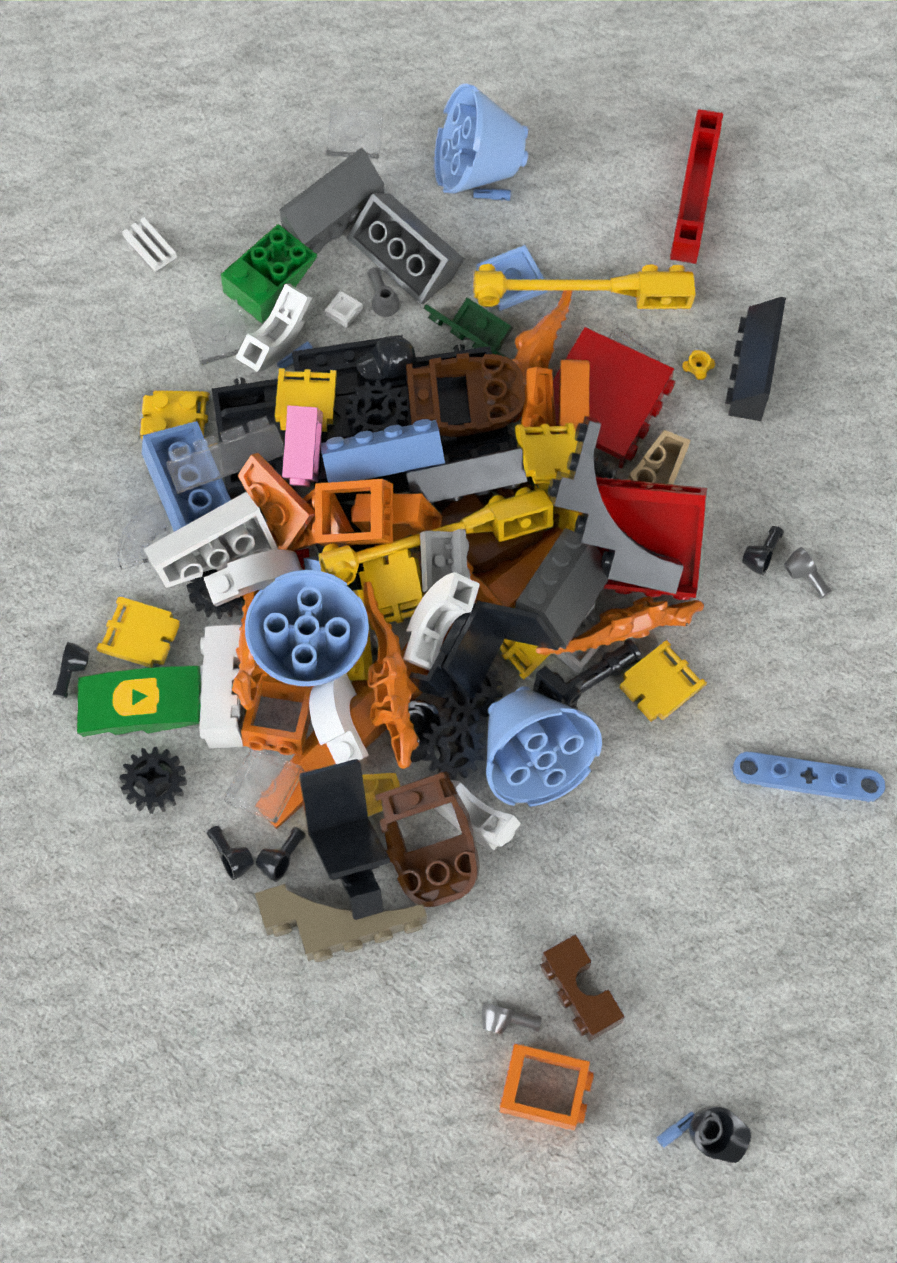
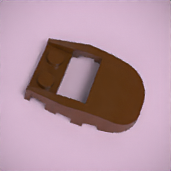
M469 353L457 354L456 358L441 360V357L430 359L428 366L412 369V363L406 365L411 424L413 425L414 422L422 419L436 420L440 436L456 438L501 429L511 424L519 416L525 402L523 375L519 366L510 358L494 354H485L483 357H469ZM466 376L471 423L448 425L447 422H441L436 378Z
M527 481L520 483V486L517 488L504 489L500 487L492 489V492L496 491L507 499L514 497L521 488L528 487L531 491L535 489ZM474 493L464 495L461 500L453 501L441 513V527L460 522L461 519L484 508V505L477 498L481 495H475ZM553 512L552 527L555 529L559 525L560 516L558 513L555 514ZM548 528L502 542H498L493 532L466 534L469 542L467 560L474 567L473 573L494 569L498 566V563L507 559H511V561L522 556V552L531 545L534 546L542 540L543 532Z
M441 772L375 795L376 801L381 800L384 818L380 819L381 831L385 835L386 852L390 858V863H393L399 876L397 880L404 894L415 904H423L424 907H436L458 900L468 894L479 876L480 863L469 813L447 772ZM451 803L462 834L408 852L397 821Z

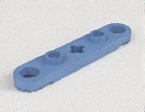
M743 752L736 757L732 767L734 776L742 783L841 799L874 802L881 797L885 790L883 777L873 770L762 753ZM745 761L753 762L757 768L756 773L751 775L742 772L740 764ZM806 770L811 771V776L816 777V779L812 780L811 784L806 783V779L801 777V775L805 774ZM865 779L873 780L876 783L877 791L874 793L864 791L861 781Z

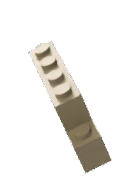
M285 884L255 893L267 935L283 936L292 932L293 927L298 926L308 961L323 962L332 958V953L345 950V953L354 952L361 949L364 943L375 940V943H382L392 939V934L405 931L406 934L421 930L423 928L422 925L427 923V914L423 904L405 909L383 911L382 913L355 920L351 910L337 909L312 902L288 891Z

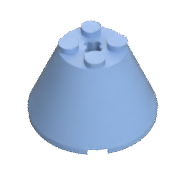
M462 84L456 88L443 111L448 115L444 128H438L434 155L437 184L443 186L444 193L455 194L513 177L520 166L524 167L528 159V152L525 151V142L528 135L527 126L517 122L475 86Z
M299 570L275 578L274 582L256 594L246 614L245 636L252 657L267 674L291 685L317 686L343 676L358 662L368 639V616L360 597L347 586L346 582L322 571Z
M527 686L518 688L500 701L492 703L488 708L486 776L490 789L502 802L512 806L515 803H527L529 807L549 803L573 790L592 771L589 766L595 755L597 757L600 755L602 737L598 726L587 714L535 691H531Z

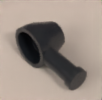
M772 526L764 545L748 546L746 548L742 563L755 573L764 575L770 565L773 551L779 539L783 537L784 531L778 526Z
M67 642L53 696L67 699L72 672L86 670L90 652L75 643Z
M214 826L207 831V836L213 841L219 851L223 866L232 880L244 875L254 865L253 857L248 848H231L222 834L220 826Z
M293 827L290 836L280 850L264 848L259 853L256 859V866L269 879L275 882L279 881L289 867L291 854L300 841L304 840L306 834L301 829Z

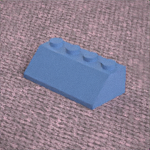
M422 419L409 426L392 425L385 428L384 431L374 433L363 431L357 433L355 437L345 439L333 437L325 443H320L328 483L366 480L445 463L436 420Z
M197 421L143 435L142 456L174 532L231 501Z

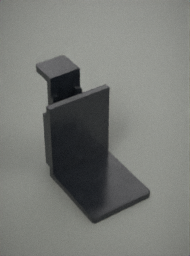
M477 601V603H474L471 612L464 613L455 620L428 675L411 672L409 679L421 692L443 697L450 682L455 681L469 699H474L504 639L557 651L561 644L539 614Z
M354 759L301 773L299 780L308 835L329 880L340 879L350 899L351 913L355 920L382 913L384 908L381 889L372 869L389 864L390 858L368 818L360 761Z

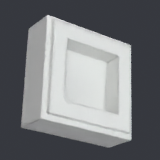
M340 291L325 309V315L348 328L363 310V304Z

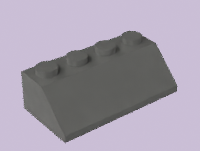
M361 147L280 208L282 227L316 254L328 242L339 238L345 229L355 224L372 193H385L384 182L366 151Z
M372 193L347 236L350 242L420 304H424L453 279L464 261V258L390 193Z
M565 528L517 599L515 608L539 614L561 644L560 648L562 649L567 648L609 580L601 568L602 555L598 548L594 545L581 543L577 533Z

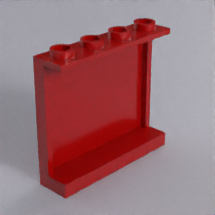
M584 327L565 360H589V417L596 418L601 423L595 448L620 459L618 467L622 469L627 460L632 461L639 447L636 444L640 438L644 440L651 427L649 421L652 416L657 418L663 406L662 398L664 395L669 396L676 383L672 379L675 368ZM560 369L553 379L556 426H559Z
M596 477L602 501L619 528L642 546L659 554L677 558L684 565L676 594L611 579L608 580L604 589H614L619 594H631L632 591L643 592L648 597H660L661 594L672 595L677 600H689L691 597L696 598L707 488ZM596 546L602 556L605 551H609L607 548Z

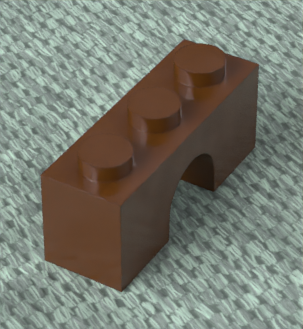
M576 934L543 952L541 959L543 963L540 964L541 970L548 981L553 979L559 989L556 992L557 997L565 1009L570 1007L575 1016L572 1019L573 1024L581 1037L586 1035L588 1040L592 1041L623 1023L625 1016L609 989L595 996L586 995L579 990L576 978L579 974L590 968L592 961Z

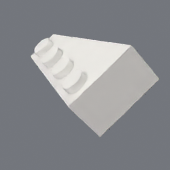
M247 492L144 548L154 570L166 588L202 577L203 572L212 569L217 571L228 567L227 563L261 552L278 550L260 509Z
M241 625L205 627V637H201L200 640L201 654L204 655L203 665L200 666L202 692L200 695L199 729L200 737L205 739L209 749L245 747L242 743L241 734L245 708L240 703L241 700L238 694L234 693L231 689L234 678L240 670L239 664L241 662L238 659L236 648L239 647V628Z

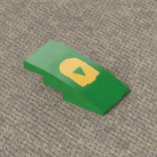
M169 666L141 668L79 677L77 734L82 737L107 732L121 735L141 730L150 734L200 724V667Z

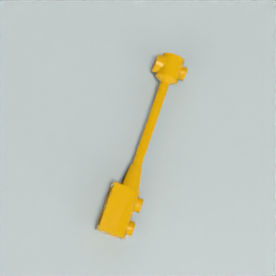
M492 264L481 265L479 271H474L473 296L474 299H478V304L483 307L498 305L507 290L610 291L636 297L637 309H691L696 295L693 272L685 271V267L679 264L672 265L668 271H658L656 265L649 264L643 266L642 271L610 278V280L507 279L502 271H495V266Z
M524 487L519 489L514 497L505 499L502 495H496L489 500V503L484 508L461 519L460 522L429 531L453 532L458 529H465L466 534L493 532L498 542H502L552 527L553 503L543 489L531 491L530 488ZM420 533L395 540L393 543H385L355 552L349 545L339 547L334 543L328 544L324 547L322 553L318 555L321 571L334 575L349 585L354 581L360 563L387 556L400 550L421 546Z

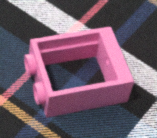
M289 405L287 407L282 477L290 480L289 484L293 486L310 487L311 482H318L323 412L316 407Z

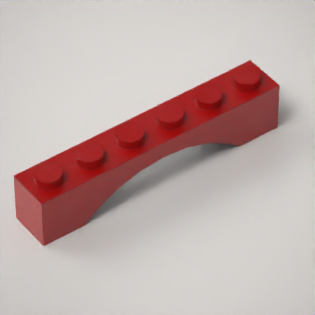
M697 109L670 260L697 263L724 113Z

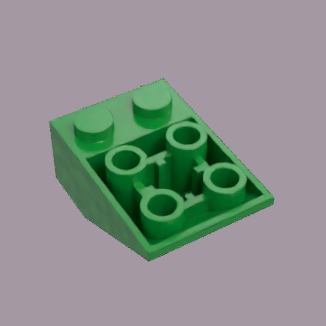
M277 224L221 273L223 293L263 324L272 313L285 284H291L296 287L318 256Z

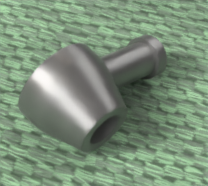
M374 267L367 272L376 291L372 299L373 310L376 314L383 317L392 316L399 309L398 295L391 287L385 286L380 268Z
M803 547L795 550L784 563L787 572L793 579L807 576L818 592L820 599L832 592V589L826 585L817 572L814 561Z
M483 1003V1029L503 1034L508 1025L512 1023L531 1028L535 1032L539 1031L542 1016H532Z

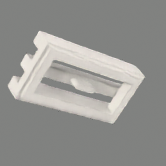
M144 217L140 219V224L134 223L131 225V230L125 229L122 231L124 238L155 272L177 258L176 252ZM143 230H145L152 237V239L161 247V249L168 256H165L158 249V247L149 239V237L143 232ZM135 235H138L141 238V240L148 246V248L159 258V262H156L153 259V257L145 250V248L136 240V238L134 237Z

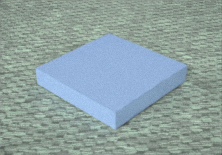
M526 245L476 264L477 271H479V267L483 264H492L495 266V271H502L507 279H544ZM507 290L496 306L499 311H502L548 291Z

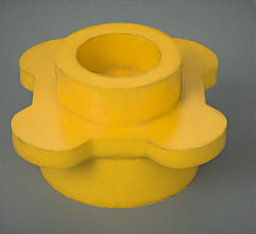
M701 350L692 351L689 360L684 361L682 364L683 370L694 374L697 380H704L707 376L706 373L715 367L714 359L708 353Z

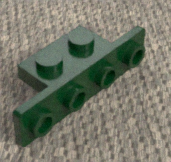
M468 297L453 320L427 304L423 308L430 313L428 319L441 327L443 323L451 326L450 333L460 340L464 341L466 337L472 340L474 343L471 347L481 348L490 346L492 354L507 357L499 350L514 327Z

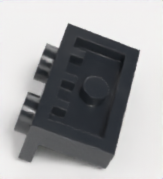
M545 665L536 673L533 691L578 710L577 702L582 695L583 679L577 676L566 685L558 673L552 672Z

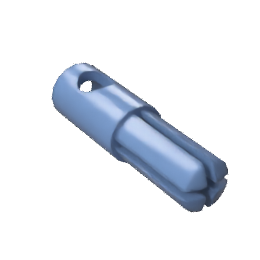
M474 189L473 191L474 198L510 201L511 190Z
M307 341L293 351L311 349L313 347ZM292 352L277 362L278 367L287 368L293 364Z
M690 1112L657 1136L656 1139L659 1144L665 1148L689 1128L695 1114Z

